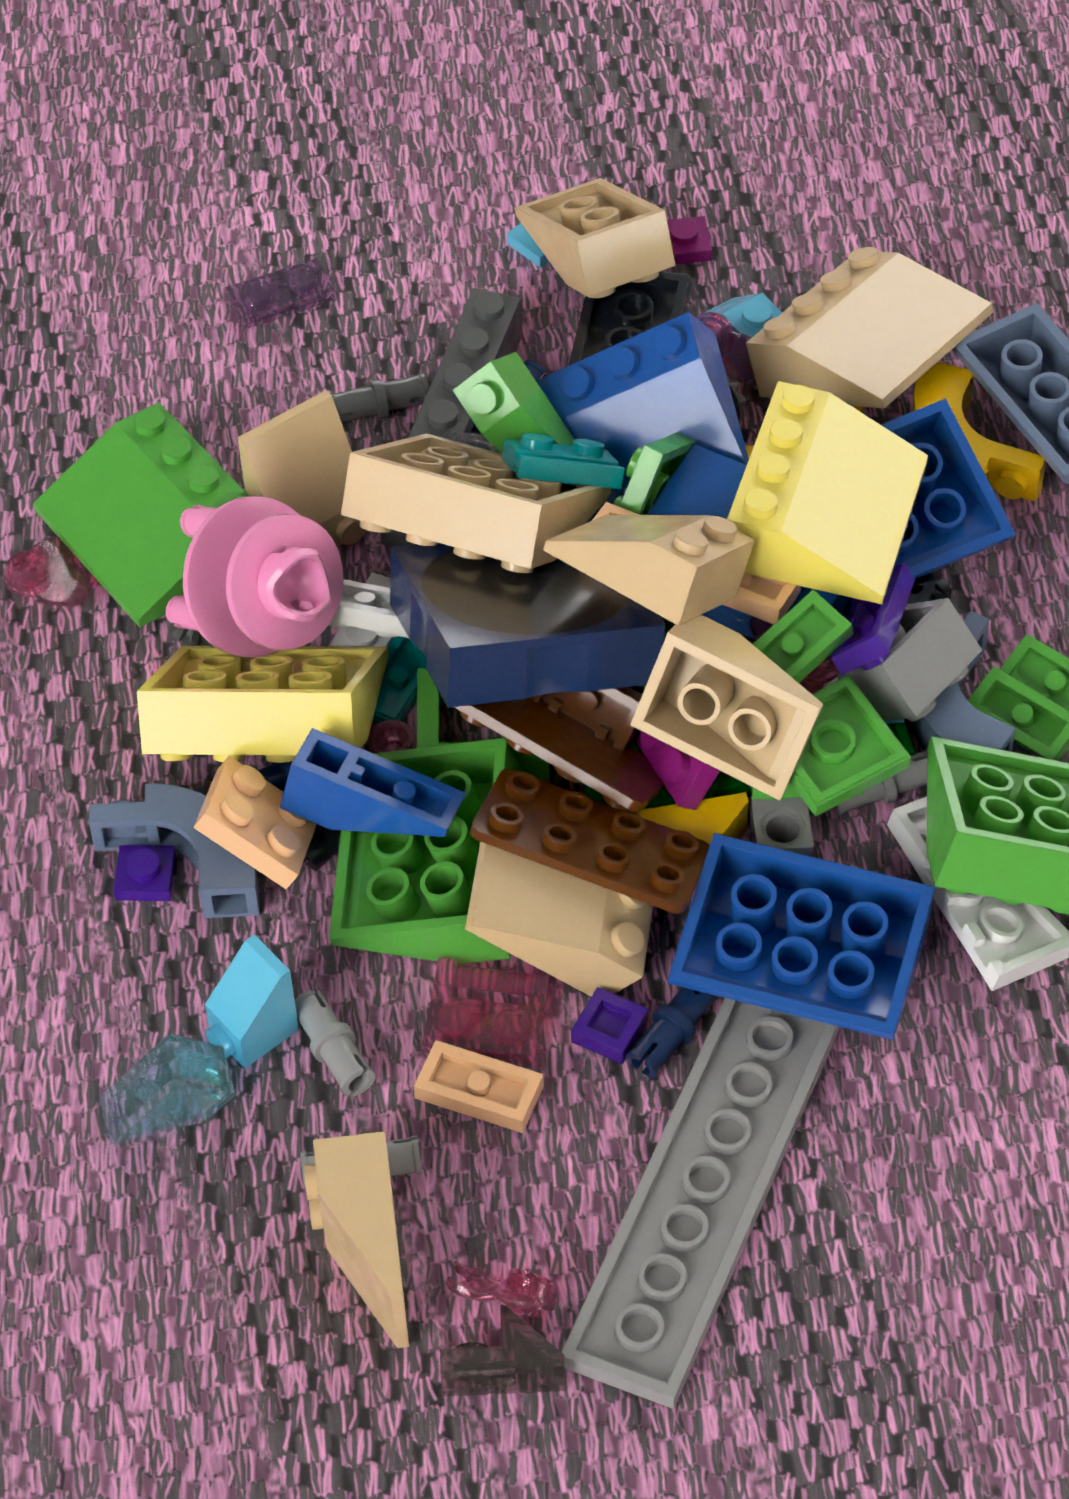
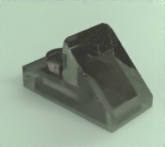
M500 1304L502 1346L488 1347L483 1343L467 1342L455 1348L440 1349V1374L443 1397L565 1391L564 1354L504 1304Z

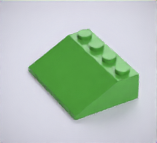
M158 402L116 422L33 505L35 512L140 628L166 615L168 602L174 596L184 595V563L193 537H188L181 529L180 519L183 511L187 508H193V505L219 508L229 501L249 495Z
M931 736L928 743L926 853L935 887L944 888L955 894L972 893L993 897L1008 904L1025 903L1046 907L1055 912L1068 915L1069 763Z
M507 738L374 753L461 790L466 794L445 837L341 830L329 941L333 946L457 965L511 959L512 954L465 930L480 841L474 839L470 834L472 823L499 773L504 769L523 772L512 747L507 742Z

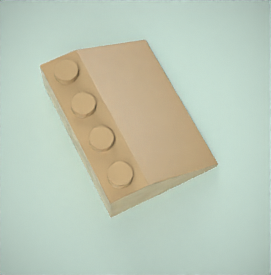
M863 247L852 251L846 261L835 270L824 274L820 278V282L807 293L796 297L792 301V305L778 317L767 321L763 325V329L746 342L760 397L772 398L777 382L781 381L830 392L852 406L886 408L994 313L991 302L900 253L879 252L874 247Z
M426 433L350 452L341 515L360 520L359 526L368 531L387 533L391 532L392 529L406 533V540L417 545L436 546L438 543L454 547L453 553L459 557L480 560L487 556L501 560V567L508 571L532 573L535 567L557 559L543 550L546 540L586 524L610 495L611 488L518 478L516 476L517 472H512L501 459V453Z

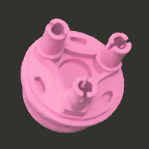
M259 496L237 498L223 504L219 508L193 505V508H187L183 511L180 519L181 529L188 537H193L189 545L184 563V595L174 596L166 607V617L169 622L175 623L173 626L180 629L199 631L214 647L228 654L241 657H260L278 650H291L302 647L316 639L327 628L335 616L341 600L343 566L335 542L321 525L307 517L300 516L285 503Z

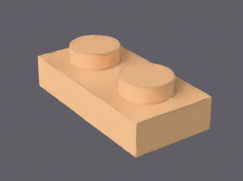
M435 1040L415 1082L414 1095L415 1099L523 1133L543 1090L544 1076L541 1073Z

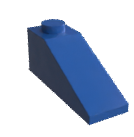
M312 728L291 764L280 808L330 830L445 837L466 793Z

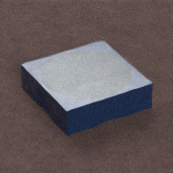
M438 543L436 546L412 544L391 547L390 605L409 639L424 654L427 671L448 708L526 699L555 692H588L647 685L664 643L665 624L660 616L557 558L553 562L535 567L532 573H517L503 569L501 567L502 561L485 556L484 559L480 560L459 557L453 553L454 547Z

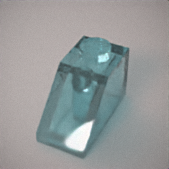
M169 1033L99 1097L110 1143L112 1146L206 1122L236 1095L222 1046Z

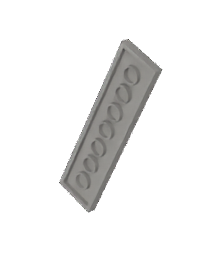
M724 998L560 1354V1367L666 1407L675 1408L840 1027Z

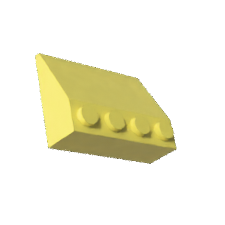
M778 381L727 517L728 520L737 526V531L755 540L744 573L882 605L927 465L928 455L830 392Z
M182 645L137 690L142 754H160V758L164 761H183L190 759L193 755H213L215 761L224 762L228 756L238 761L245 758L246 755H265L266 760L269 762H290L296 757L312 728L362 748L368 740L388 661V647L302 646L291 650H278L260 657H241L223 652L214 646Z

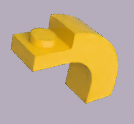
M938 361L916 380L912 412L946 398L992 489L997 490L999 494L1008 499L1024 498L1036 502L1043 486L1046 464L1044 458L1039 454L991 441L978 434L964 417L971 403L974 376L967 369Z

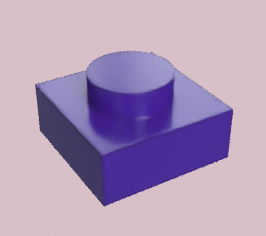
M120 845L113 890L115 900L171 901L176 862L175 846Z
M597 987L571 1029V1042L623 1065L626 1060L625 1055L633 1048L649 1021V1008Z

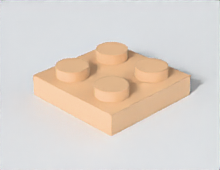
M228 756L216 771L193 828L287 889L299 875L316 823L281 809L280 804L284 792L266 781L255 768L243 765L231 756Z

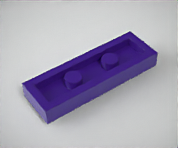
M904 562L894 567L882 605L853 598L846 619L852 624L854 634L838 647L830 657L841 675L859 667L863 671L870 670L881 664L890 655L892 643L899 629V623L908 604L907 601L915 578Z

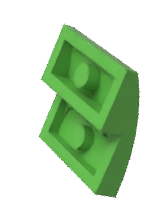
M1026 634L1002 667L998 669L993 666L967 701L980 712L1016 728L1014 743L1037 757L1058 761L1069 749V658Z

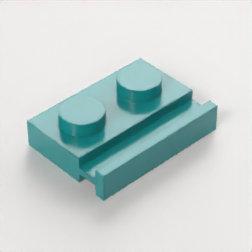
M523 433L521 440L509 438L504 440L501 459L512 472H517L516 476L518 478L621 489L625 468L618 466L619 462L607 450H604L605 445L600 442L588 439H574L572 446L553 444V438L536 433Z

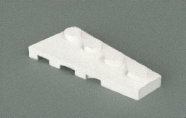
M926 796L893 809L887 826L923 883L935 887L926 853ZM935 887L933 899L991 991L1069 958V931L1046 907L1025 903L1008 904L993 897L972 893L955 894L944 888Z

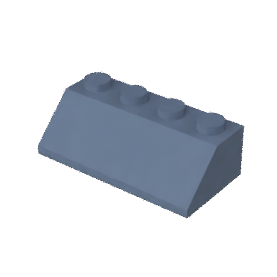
M1036 303L970 333L952 351L1064 483L1069 484V339Z

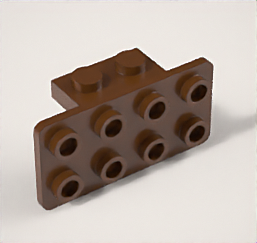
M630 687L588 692H555L526 699L454 707L460 710V715L467 722L479 727H489L506 737L508 744L515 750L542 758L554 765L555 771L560 776L575 783L583 782L600 792L603 799L609 805L619 810L640 812L666 788L645 755L630 746L637 731V728L630 724L642 697V694Z
M504 769L499 773L476 815L470 831L471 836L478 841L676 914L685 911L701 875L710 846L706 841L698 839L686 831L671 829L644 819L637 813L619 810L590 799L583 793L569 791L541 781L529 773L517 772L511 769Z

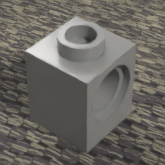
M751 796L749 822L751 842L813 857L814 844L809 810L801 797L787 798L779 801L772 799L753 800Z

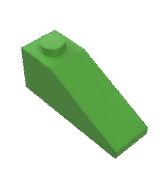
M517 352L490 361L453 389V392L480 433L501 454L505 438L521 440L523 433L549 436L554 439L553 444L569 446L573 444V436Z

